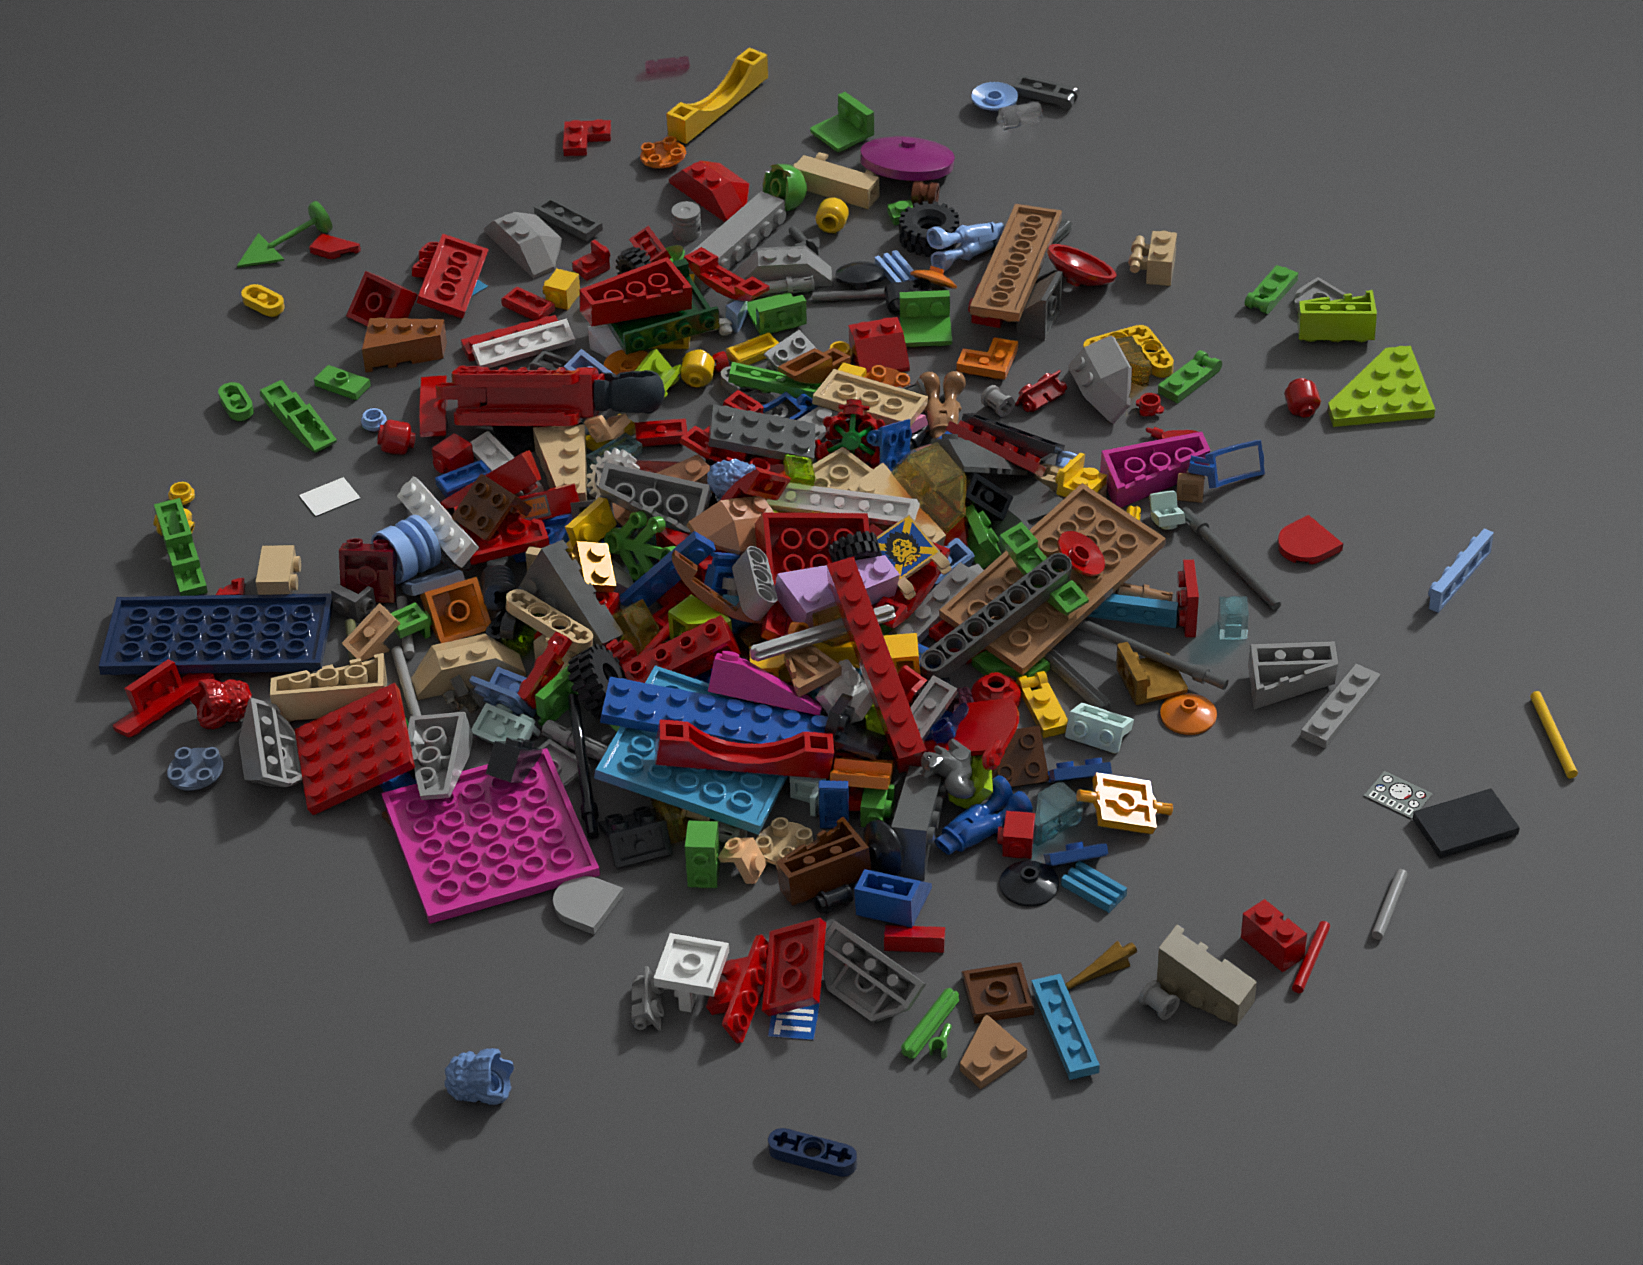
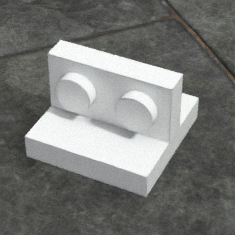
M846 659L838 663L842 666V675L825 683L815 698L824 708L821 715L828 717L830 710L842 693L853 696L851 706L855 707V711L850 723H854L864 718L873 701L865 680L862 679L850 661Z
M670 933L653 978L654 986L675 990L674 996L679 998V1010L692 1012L698 994L714 996L729 953V943Z

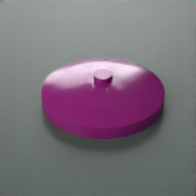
M907 136L882 137L871 140L861 147V164L869 171L888 178L909 181L932 180L944 177L954 169L955 156L953 152L946 146L927 139Z

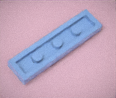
M1483 529L1477 537H1472L1467 549L1464 552H1459L1454 564L1451 567L1447 566L1438 582L1432 583L1428 591V596L1430 597L1429 609L1439 613L1491 553L1494 532Z

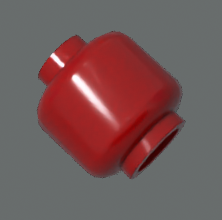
M1305 378L1291 381L1284 392L1288 409L1292 415L1303 418L1310 417L1321 405V398L1315 383Z
M387 420L384 425L380 424L377 445H381V450L385 453L405 455L408 447H414L416 433L411 432V426L407 422Z

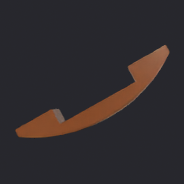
M676 550L673 551L672 562L685 585L701 601L731 618L750 623H763V618L760 621H755L746 616L742 611L740 601L734 606L695 578L694 575L698 571L697 565Z

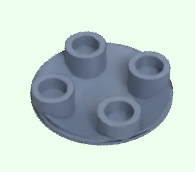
M215 747L179 748L175 752V758L168 766V780L174 787L181 790L204 788L212 784L221 775L224 767L223 759Z

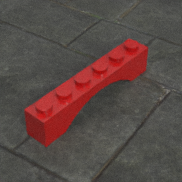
M661 719L659 720L655 743L656 765L829 779L834 757L833 734L804 731L793 737L776 742L742 744L713 737L697 729L690 722Z

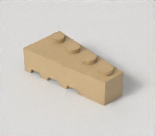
M585 424L533 427L535 452L540 459V464L546 474L549 487L554 488L575 483L579 501H587Z

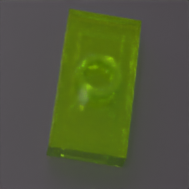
M785 455L783 465L786 476L792 479L790 482L814 486L815 473L811 459Z

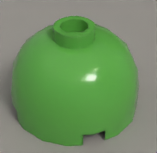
M773 164L770 166L772 167L771 171L766 172L764 175L763 192L785 200V211L794 210L802 203L806 195L807 183L801 171L792 165Z

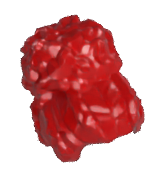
M205 679L198 682L201 690L193 693L190 696V700L196 706L197 719L200 726L213 730L222 727L227 721L238 722L244 718L248 701L252 698L249 685L246 682L231 679L225 682L214 679Z

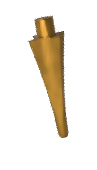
M1117 940L1091 965L1065 983L1067 990L1099 976L1130 967L1128 958L1137 953V948L1132 942L1122 947Z

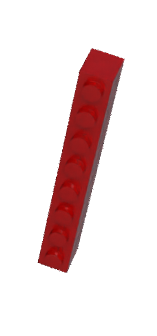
M854 556L827 564V578L898 772L908 771L909 765L921 767V757L926 752V748Z

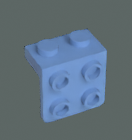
M497 666L489 682L475 676H471L469 682L475 687L474 692L484 697L483 701L495 707L497 704L504 705L512 710V714L518 717L520 714H525L533 718L537 711L535 708H530L517 694L520 684L526 677Z

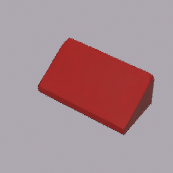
M885 925L884 951L944 953L945 927Z

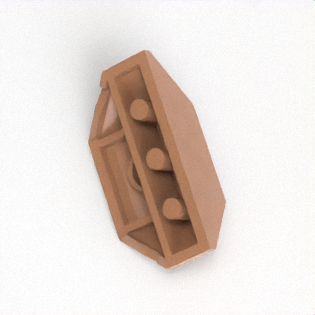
M758 496L720 500L688 521L687 527L691 533L696 531L714 542L716 549L742 555L749 546L757 547L755 522L763 512H774L765 498Z

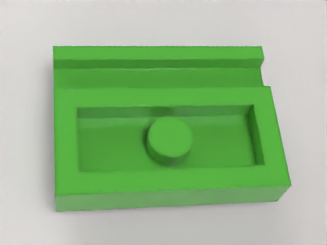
M567 667L535 694L537 715L541 717L538 720V724L541 726L547 720L555 722L569 709L568 695L578 694L571 687L573 682L569 681L568 675L571 673L567 671Z

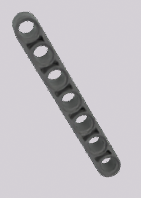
M1062 553L1051 555L927 649L920 659L921 676L926 680H930L933 675L937 678L948 677L1050 598V593L1070 581L1072 568L1070 558ZM1062 569L1063 572H1055L1054 570ZM1034 585H1042L1043 587H1042V588H1035V587H1033V586H1034ZM1018 600V601H1021V602H1023V603H1021V604H1014V603H1012V601ZM998 616L1002 619L993 620L991 617ZM977 632L981 635L971 636L970 633ZM956 648L960 651L953 653L949 649ZM934 664L939 667L936 669H931L927 666Z

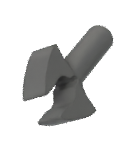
M796 226L789 228V234L798 242L795 246H807L819 255L820 240L818 236L807 239Z

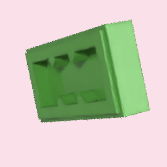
M327 365L314 378L315 386L357 400L371 386L370 379Z

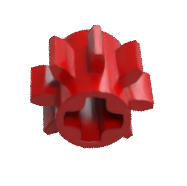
M613 639L605 645L606 651L610 650L613 653V657L618 658L621 668L622 664L637 656L635 648L627 640H620L618 642L616 639Z

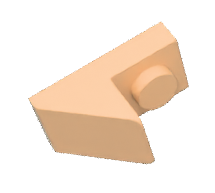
M379 603L342 644L356 659L361 658V661L370 659L376 654L386 653L390 650L383 642L401 623Z

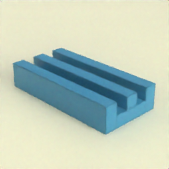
M1081 861L1076 863L1075 869L1071 868L1069 870L1068 876L1065 874L1061 878V886L1108 913L1127 896V887Z

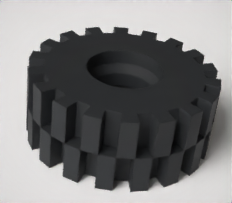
M924 201L923 205L915 203L913 208L908 206L905 208V212L902 211L901 217H899V240L902 243V247L904 249L907 248V251L910 253L916 251L918 256H921L922 253L926 254V257H931V254L937 251L950 250V248L955 249L956 243L943 249H935L929 245L926 235L928 229L932 227H940L948 233H955L956 229L960 227L959 214L955 212L954 208H947V204L938 205V202L933 201V204H928V201Z
M595 644L572 657L568 661L567 671L571 673L568 675L569 681L573 682L571 687L573 691H577L579 695L577 697L578 700L584 702V708L587 711L591 710V714L594 717L598 716L601 719L609 678L615 677L626 680L627 678L623 667L621 668L619 665L620 661L618 658H614L610 650L606 651L605 646Z

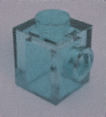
M1247 596L1219 597L1217 619L1219 640L1247 639L1249 619Z

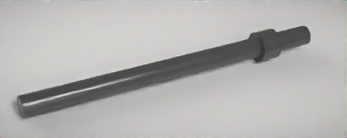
M1188 507L1182 508L1181 510L1185 513V520L1190 524V529L1197 536H1202L1273 611L1278 610L1281 607V602L1209 529V524L1202 517H1197Z
M1084 619L1077 626L1078 629L1116 645L1128 642L1133 652H1137L1144 657L1192 676V680L1201 684L1208 683L1222 690H1225L1228 685V679L1211 673L1209 668L1202 665H1192Z

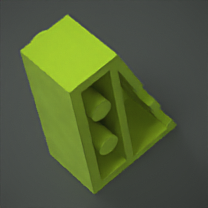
M1373 290L1365 291L1364 296L1352 297L1351 293L1343 294V299L1330 301L1329 297L1299 301L1297 324L1299 340L1308 342L1316 340H1330L1332 342H1340L1342 340L1366 342L1368 340H1375L1377 311Z

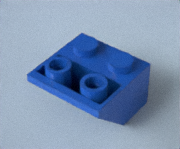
M864 869L854 888L856 915L913 927L932 889V883Z

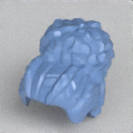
M736 458L730 460V462L722 460L710 467L707 473V485H710L711 491L718 499H721L735 482L755 470L756 467L752 463L748 464Z
M494 1048L480 1050L477 1055L469 1051L454 1056L445 1068L446 1079L444 1084L447 1092L455 1100L476 1102L479 1100L489 1105L503 1103L508 1098L511 1090L510 1075L514 1070L513 1062L500 1058L501 1051Z

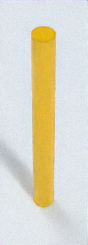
M1535 691L1530 695L1534 707L1567 778H1575L1578 775L1577 769L1541 692Z

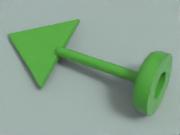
M313 201L308 206V214L311 218L309 221L271 243H268L258 233L237 264V268L285 261L274 247L312 225H315L322 233L330 232L333 226L328 213L319 202Z

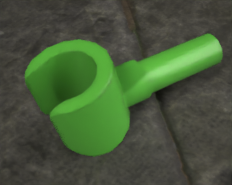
M946 1023L941 1035L929 1041L930 1056H932L933 1051L937 1048L942 1049L941 1058L944 1059L948 1056L947 1038L952 1028L951 1024Z

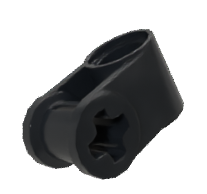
M920 278L888 284L884 289L888 311L891 314L900 315L899 292L931 291L930 281Z

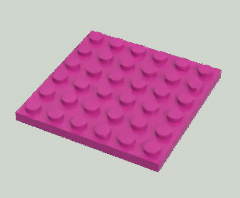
M547 748L541 749L543 751L540 758L522 783H511L485 774L487 764L462 771L450 798L422 800L417 784L381 793L385 809L429 924L555 889L563 882L579 877L600 876L599 866Z

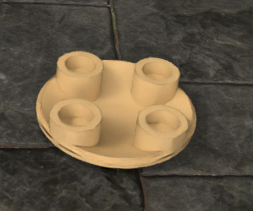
M778 817L771 822V826L765 828L758 835L755 842L765 857V861L776 865L778 860L800 845L805 844L808 846L814 840L810 828L798 823L788 822L786 818Z

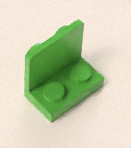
M843 92L838 95V115L810 127V133L835 151L840 152L874 136V111L847 92Z
M949 290L899 292L900 325L904 332L906 347L951 345Z
M790 292L747 302V314L760 336L807 324L806 300L803 295L793 297Z

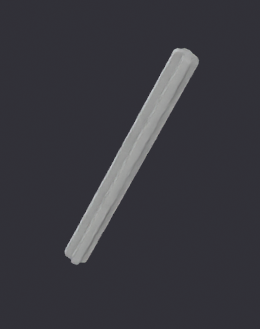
M884 605L873 609L879 624L894 620L896 617L893 606ZM841 618L753 645L750 648V656L752 660H765L846 635L847 631Z

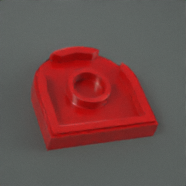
M1310 515L1285 526L1278 536L1279 552L1284 558L1294 563L1298 560L1309 561V564H1315L1343 551V543Z

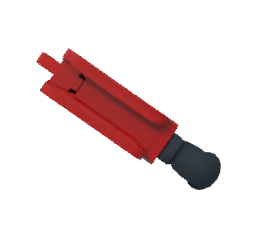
M459 366L451 373L452 383L436 384L437 399L457 400L458 407L456 412H454V424L461 426H573L579 424L583 419L598 416L599 411H607L610 408L613 411L625 413H654L663 403L665 395L663 381L653 371L622 372L618 375L614 373H601L599 375L596 367H578L576 370H566L564 367H559L556 370H547L545 367H540L537 370H527L526 367H520L518 370H508L507 367H501L499 370H489L488 367Z

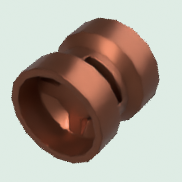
M914 181L911 196L912 204L918 203L920 205L924 201H928V204H933V201L938 202L939 183L931 182L930 184H924L923 181Z

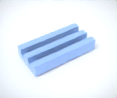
M897 250L892 251L891 256L889 253L883 254V258L875 256V263L883 267L884 275L891 283L901 282L898 277L903 282L919 279L910 275V272L914 270ZM887 264H889L893 268L894 272L889 268Z

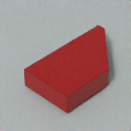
M322 233L309 246L311 254L328 259L339 258L340 254L346 252L356 254L361 251L359 243Z

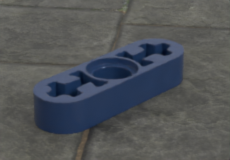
M787 1128L776 1129L768 1137L769 1154L776 1160L840 1177L849 1176L857 1169V1152L848 1144ZM782 1142H787L782 1147L777 1146L781 1145ZM808 1148H817L821 1153L816 1157H809L804 1154V1151ZM842 1158H847L843 1161V1163L838 1162L841 1161Z

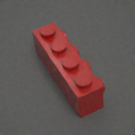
M719 615L640 656L634 657L632 660L622 664L627 680L642 683L646 682L655 665L694 678L713 668L717 653L722 654L723 651L741 653L731 628L722 615Z

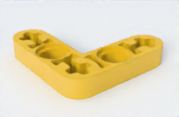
M1135 325L1092 337L1083 344V348L1093 342L1113 336L1117 342L1123 343L1119 344L1124 354L1135 351L1154 376L1165 378L1173 373L1174 360L1151 329L1144 325ZM1146 350H1155L1157 352L1151 353L1146 352Z

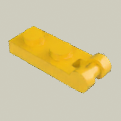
M1045 671L1037 672L1035 676L1028 678L1026 675L1017 677L1016 682L1020 686L1021 696L1036 725L1040 726L1042 737L1047 738L1066 733L1068 719L1048 683ZM1038 687L1037 690H1031V688Z

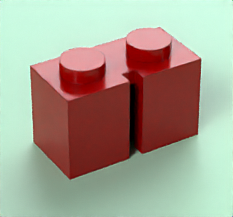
M1264 899L1243 913L1241 938L1283 973L1304 959L1307 933L1289 918L1283 921L1284 914Z

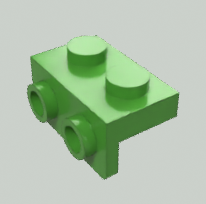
M972 504L964 509L971 528L968 529V548L975 555V563L984 569L1002 554L997 545L999 539L993 529L989 528L991 522L984 511L978 512Z

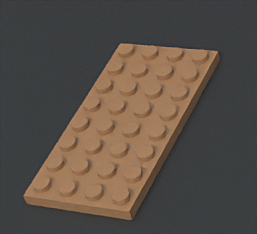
M1083 483L1029 531L1038 540V548L1047 558L1055 553H1059L1057 541L1062 533L1066 531L1079 532L1090 538L1099 547L1105 559V567L1097 576H1086L1071 568L1070 581L1073 580L1088 597L1089 602L1066 616L1046 601L984 648L1021 675H1024L1161 550L1166 543L1165 537ZM1007 550L939 610V617L956 628L1021 579L1024 575L1013 562ZM1018 600L1012 601V603H1014V604H1021V603H1023V602L1018 601ZM998 616L991 617L993 620L1002 619ZM977 632L970 633L971 636L981 635Z

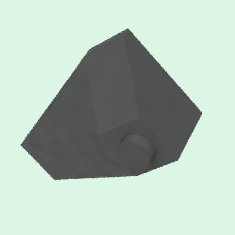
M942 434V439H931L930 471L1027 475L1028 470L969 440H958V434Z

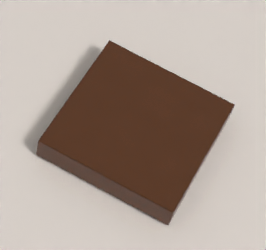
M1021 962L962 971V981L974 1024L981 1023L986 1015L994 1021L1034 1015V1004Z

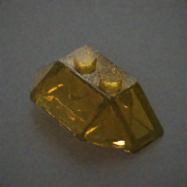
M938 442L910 450L892 468V475L912 499L918 500L919 507L946 534L966 515V507L964 506L966 499V475Z

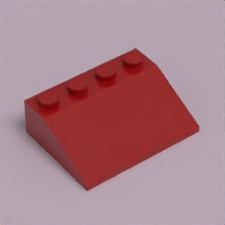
M763 512L755 522L756 546L767 556L774 586L778 573L825 566L832 563L829 546L832 545V542L839 541L838 538H845L850 533L855 535L859 531H861V534L864 531H869L870 533L868 513Z

